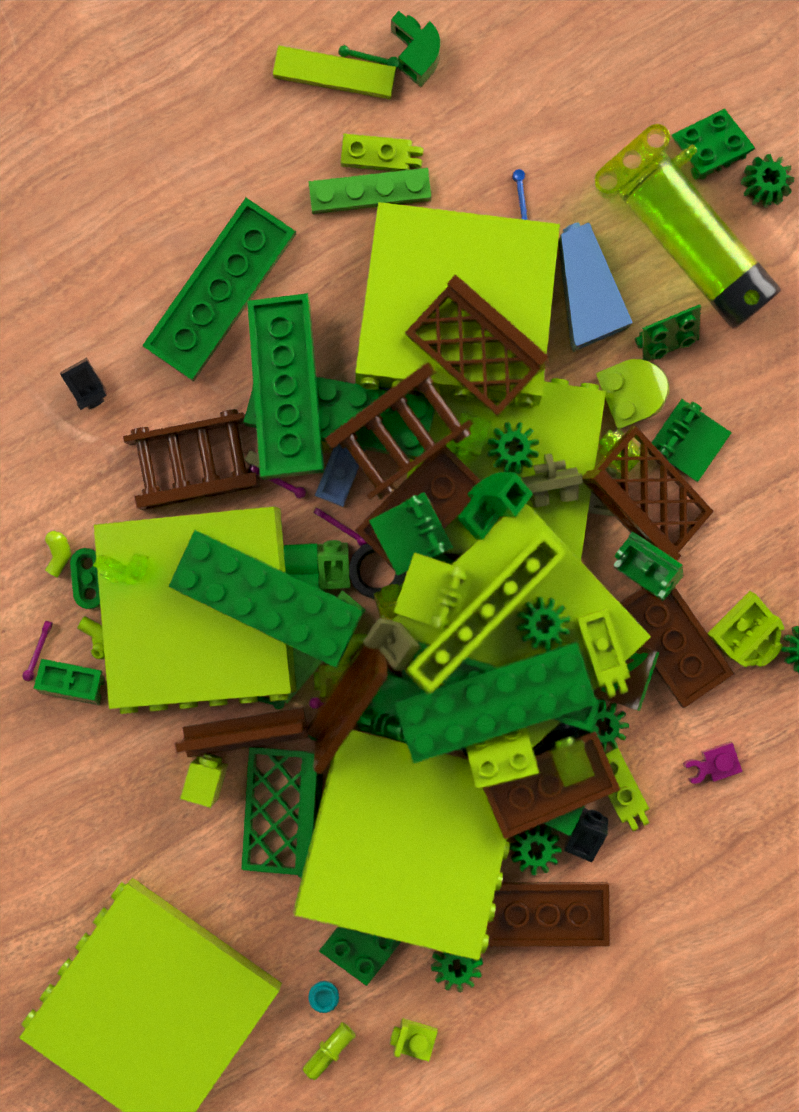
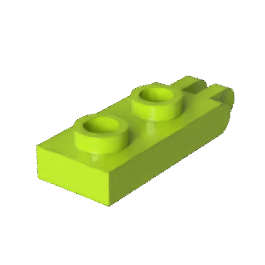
M343 133L341 167L392 172L410 170V167L421 168L422 160L411 158V156H423L424 149L412 146V141L407 139Z
M603 609L576 618L599 688L605 686L609 698L616 696L613 688V683L616 682L621 694L628 692L625 679L630 678L609 610Z
M612 748L606 751L605 754L620 790L608 795V798L621 823L627 821L634 832L639 829L634 817L638 816L643 826L649 824V820L644 813L649 810V807L619 748Z

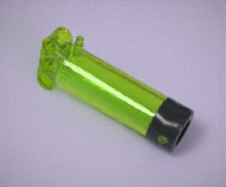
M652 124L598 170L594 179L595 190L598 195L607 199L619 194L732 329H736L779 294L781 288L680 170L697 153L696 147L690 145L671 159L666 153L670 144V132L664 125ZM653 134H658L664 138L665 143L661 147L654 148L648 144L647 139ZM629 155H636L641 160V163L638 167L630 169L624 165L623 161ZM607 175L613 176L617 180L616 186L609 190L602 188L599 184L600 180Z

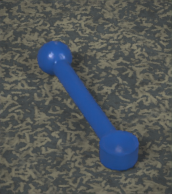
M517 169L514 171L512 178L517 182L521 219L528 220L522 182L525 173L523 170Z

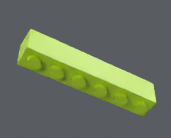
M543 531L406 670V673L429 695L567 553Z

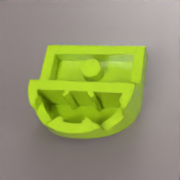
M626 360L596 373L602 390L606 391L605 398L618 430L658 414L663 409L669 395V382L666 374L659 366L647 360Z
M749 591L707 634L726 656L744 667L755 665L762 667L775 659L782 649L780 638L784 625L781 619L772 614L755 593Z

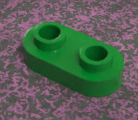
M82 548L77 550L70 560L73 597L80 607L94 609L100 606L96 550ZM87 558H90L93 562L90 569H85L83 566V562ZM89 588H93L96 592L95 597L91 600L86 596Z

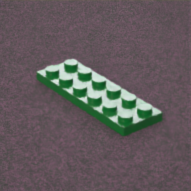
M245 198L142 346L194 382L247 306V301L252 299L296 236V231L248 198Z
M305 293L249 300L247 305L260 477L262 480L324 473L309 295Z
M316 376L322 441L327 442L325 440L327 436L389 390H370L358 384ZM253 386L244 424L248 427L257 428ZM406 395L409 400L407 402L408 406L430 434L435 409L425 397ZM389 408L381 414V417L384 419L381 422L407 458L416 459L425 452L423 446L397 411L393 412ZM363 427L355 433L358 437L356 441L362 449L389 454L371 429L368 431L366 427Z
M194 530L168 586L335 668L339 666L364 612L363 609L198 530Z
M577 642L438 686L429 695L423 691L393 701L413 764L597 704Z

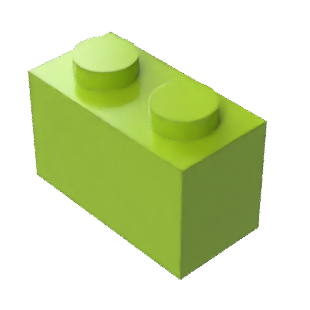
M205 753L204 757H197L190 763L180 799L211 808L219 799L228 764L222 763V757Z

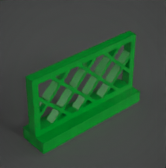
M249 747L241 870L298 875L299 878H302L322 799L323 773L320 774L313 770L315 750L302 751ZM257 754L268 755L275 764L265 775L256 766ZM276 756H285L280 761L276 758ZM290 757L302 758L301 771L293 778L282 764ZM277 768L289 781L278 792L267 780V777ZM257 775L259 780L255 783V776ZM301 777L299 785L296 780ZM262 782L273 794L263 805L254 797L255 788ZM291 785L300 794L299 802L293 808L281 796ZM275 799L287 811L277 822L265 810ZM255 806L258 810L253 813V808ZM299 807V813L297 815L294 811ZM259 813L271 825L261 836L252 827L253 819ZM289 815L298 824L297 833L290 839L278 826ZM273 830L285 842L275 853L263 840ZM252 836H253V838H254L256 841H254V842L251 844V840H252ZM296 838H297V846H295V845L293 844V841H294ZM257 844L269 856L262 864L250 863L251 849ZM287 846L296 855L295 867L284 866L277 857ZM272 860L276 865H268V863Z

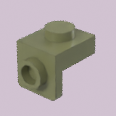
M378 619L363 641L366 647L379 649L394 670L399 671L405 670L420 648L419 644L400 622Z

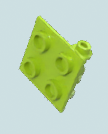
M414 552L394 613L445 631L460 616L474 573Z
M526 727L466 746L476 789L539 774Z

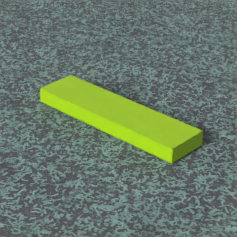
M279 45L273 70V78L390 100L396 74V67Z

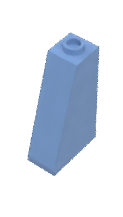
M577 222L563 229V234H561L558 240L570 346L574 352L628 329L633 322L590 223L580 226V223Z

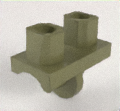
M551 453L544 454L545 464L534 465L535 475L522 477V481L533 493L530 500L534 507L550 504L548 490L558 488L561 501L577 500L579 493L578 485L583 484L582 475L578 473L576 467L566 469L565 460L554 462Z

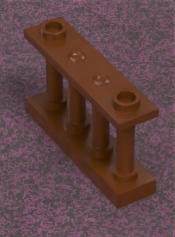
M426 362L325 438L332 449L339 445L343 449L347 448L374 485L375 489L366 495L369 500L376 495L380 500L395 490L392 483L451 440L458 444L471 434L468 428L474 424L472 420L469 419L461 425L432 385L434 381L431 377L437 372L430 362ZM414 389L418 393L422 392L451 431L450 434L435 443L407 404L409 400L406 395ZM389 408L393 412L397 411L425 449V452L412 462H410L381 422L384 420L381 414ZM363 427H366L368 431L371 429L401 469L387 480L383 478L356 441L358 437L355 433Z
M238 409L220 412L221 417L149 431V427H140L130 430L131 435L123 436L126 444H136L145 488L142 489V495L134 496L136 508L146 510L260 487L258 475L255 472L250 473V469H246L238 429V424L244 423L245 414L243 412L238 413ZM226 427L234 471L231 472L232 477L220 479V475H216L208 430ZM196 433L204 477L202 478V483L191 485L190 481L186 480L178 436ZM166 438L174 483L172 484L173 489L161 491L160 487L156 485L148 442Z

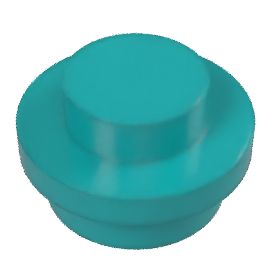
M319 981L309 991V1003L315 1011L328 1013L337 1006L339 991L333 983Z

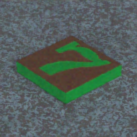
M640 647L625 661L630 678L625 679L628 692L621 694L616 682L613 683L616 696L609 698L605 686L601 688L598 686L593 691L594 696L640 711L659 652Z

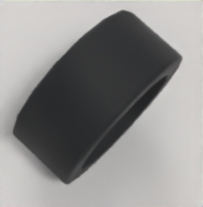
M365 544L352 556L349 564V577L353 586L362 595L372 599L387 598L395 594L403 586L406 572L399 576L395 574L394 580L383 588L368 586L362 580L360 566L367 555L376 552L368 544Z

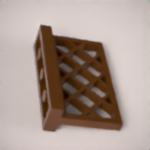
M455 274L447 283L448 287L410 326L405 334L498 417L532 379L549 365V356ZM449 298L458 306V317L440 318V307ZM462 310H463L468 316L462 317ZM436 312V318H430ZM462 322H476L481 326V337L463 338ZM458 323L459 339L441 340L440 324ZM436 324L437 340L423 341L416 332L423 325ZM485 331H487L492 337H485ZM499 342L504 346L505 358L486 359L485 343ZM482 343V359L464 360L463 344ZM459 344L460 360L446 361L441 357V345ZM430 346H437V352ZM508 351L515 357L508 358ZM505 363L506 380L487 381L486 364ZM508 363H523L530 371L523 379L509 380ZM482 365L483 381L469 382L464 377V366ZM453 366H460V373ZM506 385V397L496 406L487 398V386ZM509 385H516L510 392ZM476 387H483L484 394Z
M631 426L593 470H588L582 477L583 483L630 533L632 531L677 561L681 557L679 554L680 550L714 512L637 426ZM633 437L640 443V457H628V443ZM628 460H640L641 479H628ZM648 460H655L660 465V478L648 479ZM612 461H621V479H613L605 470ZM628 482H641V500L633 501L628 495ZM648 482H660V500H648ZM667 482H675L679 486V500H668ZM660 503V522H653L648 517V504ZM668 503H679V521H668ZM687 503H694L702 511L694 521H687ZM668 525H680V537L674 544L668 539Z
M362 643L308 725L306 734L316 738L314 771L320 774L323 773L387 678L389 662L379 649L368 648Z
M304 707L184 726V738L175 743L176 753L186 751L187 757L204 755L205 753L212 754L308 738Z

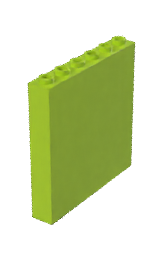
M378 202L356 363L355 384L370 390H376L379 387L393 388L426 362H430L437 372L431 377L434 381L432 385L440 396L441 394L450 395L461 401H469L472 398L477 399L405 334L410 326L448 287L447 283L455 274L547 354L560 224ZM449 298L440 307V318L458 317V306ZM462 310V317L468 316V315ZM436 312L430 318H436ZM462 322L463 338L481 337V326L476 322ZM458 323L440 324L441 340L459 339ZM436 324L423 325L416 334L423 341L437 340ZM485 331V337H492L487 331ZM499 342L485 343L486 359L505 358L504 346ZM482 343L463 344L464 360L482 359ZM459 344L441 345V357L446 361L460 360ZM430 346L437 352V346ZM508 351V358L515 357ZM505 363L486 364L487 381L506 380ZM508 363L509 380L523 379L530 371L523 363ZM453 366L460 373V366ZM464 366V377L469 382L483 381V366ZM545 369L541 373L539 372L511 403H515L520 408L539 406L543 396ZM506 385L487 386V398L495 405L500 404L506 397ZM509 385L510 392L516 385ZM476 387L484 394L483 387Z
M552 378L551 382L544 381L543 396L539 406L520 408L515 403H510L498 417L478 399L472 398L469 401H461L453 396L441 394V397L461 425L469 419L474 423L468 428L471 432L469 436L458 444L451 440L446 446L480 480H483L492 474L503 472L506 465L502 462L499 467L494 468L493 463L498 459V456H487L488 451L497 449L487 444L489 438L499 440L493 433L494 429L499 428L505 434L504 424L506 422L511 424L512 431H515L517 423L521 422L523 423L521 433L524 434L531 428L533 433L528 437V440H539L537 446L530 448L539 452L537 458L528 457L532 461L533 466L528 469L521 463L522 473L518 474L521 480L522 477L535 475L534 465L545 464L544 454L550 453L554 462L565 460L566 469L576 467L578 473H581L583 477L588 470L595 468L606 391L599 390V385L592 383H581V387L569 385L568 380ZM420 392L419 396L425 397V395L422 392ZM435 411L430 436L437 443L450 434L451 431ZM512 441L510 445H505V450L509 449L508 454L512 456L517 451L521 452V448L516 447L518 443ZM421 462V463L418 464L416 467H414L412 470H410V471L407 473V478H408L423 462ZM511 465L510 472H515L514 465ZM584 483L579 484L578 499L568 502L561 501L559 488L548 490L550 504L542 507H534L529 499L527 504L581 561L591 490ZM458 516L444 529L453 548L444 553L461 555L477 540L457 519Z
M526 503L517 517L502 516L483 540L477 539L450 564L474 573L460 615L543 531L567 554L467 657L499 667L545 652L542 640L536 650L531 648L534 637L527 642L521 640V637L528 630L518 631L516 629V625L526 623V620L517 617L518 612L529 614V611L524 606L525 602L528 601L534 608H537L535 600L536 597L540 596L544 601L545 607L547 600L551 597L555 599L553 610L559 605L566 607L559 617L569 616L571 619L568 623H561L562 628L570 631L569 635L559 632L557 636L562 640V644L559 646L550 639L551 649L577 642L594 691L598 684L576 618L608 609L625 661L651 636ZM397 614L390 620L400 622L417 643L421 641L432 645L445 632ZM541 615V621L536 622V628H541V632L546 631V626L551 624L550 619L544 618L545 615ZM549 719L526 727L532 748L560 722Z
M272 506L94 525L109 709L119 708L120 714L139 712V706H149L150 711L167 710L168 704L179 703V709L198 707L197 701H209V706L227 705V699L239 698V704L258 702V696L268 695L270 701L287 700L288 694L297 691L293 647L168 587L194 530H198L286 573L280 508Z
M351 730L331 760L293 914L479 960L481 953L484 954L488 946L489 936L485 934L488 922H492L495 915L496 904L492 902L495 891H499L502 884L503 873L500 872L502 860H506L508 857L510 842L503 838L483 788L476 789L469 760L442 754L413 764L406 743Z
M132 878L127 884L121 882L111 895V898L115 900L109 910L103 907L94 919L93 923L97 927L91 935L85 933L75 947L79 953L73 961L68 958L59 969L57 974L61 976L60 980L55 986L50 983L39 998L43 1004L37 1012L32 1009L21 1025L25 1030L19 1038L122 1112H196L280 991L282 983Z

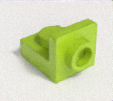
M402 1018L400 1027L394 1026L389 1045L394 1046L393 1056L400 1058L401 1054H405L429 1062L438 1033L437 1028Z

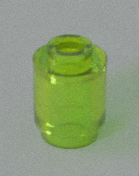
M609 429L599 440V444L602 446L599 452L605 457L625 433L620 429L615 433ZM632 440L628 443V457H640V447ZM628 460V472H630L640 460ZM621 461L611 462L615 467L621 470Z

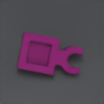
M732 742L701 751L704 758L702 761L689 759L683 763L685 768L692 766L698 768L697 775L688 778L689 782L693 784L703 781L707 774L710 775L711 780L714 782L743 772Z

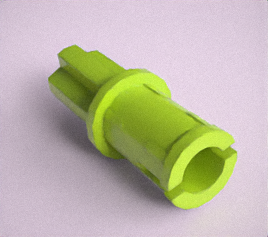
M341 1022L340 1026L325 1042L321 1041L319 1043L320 1048L303 1066L304 1073L310 1079L316 1080L333 1060H339L338 1055L356 1037L355 1032L347 1024Z

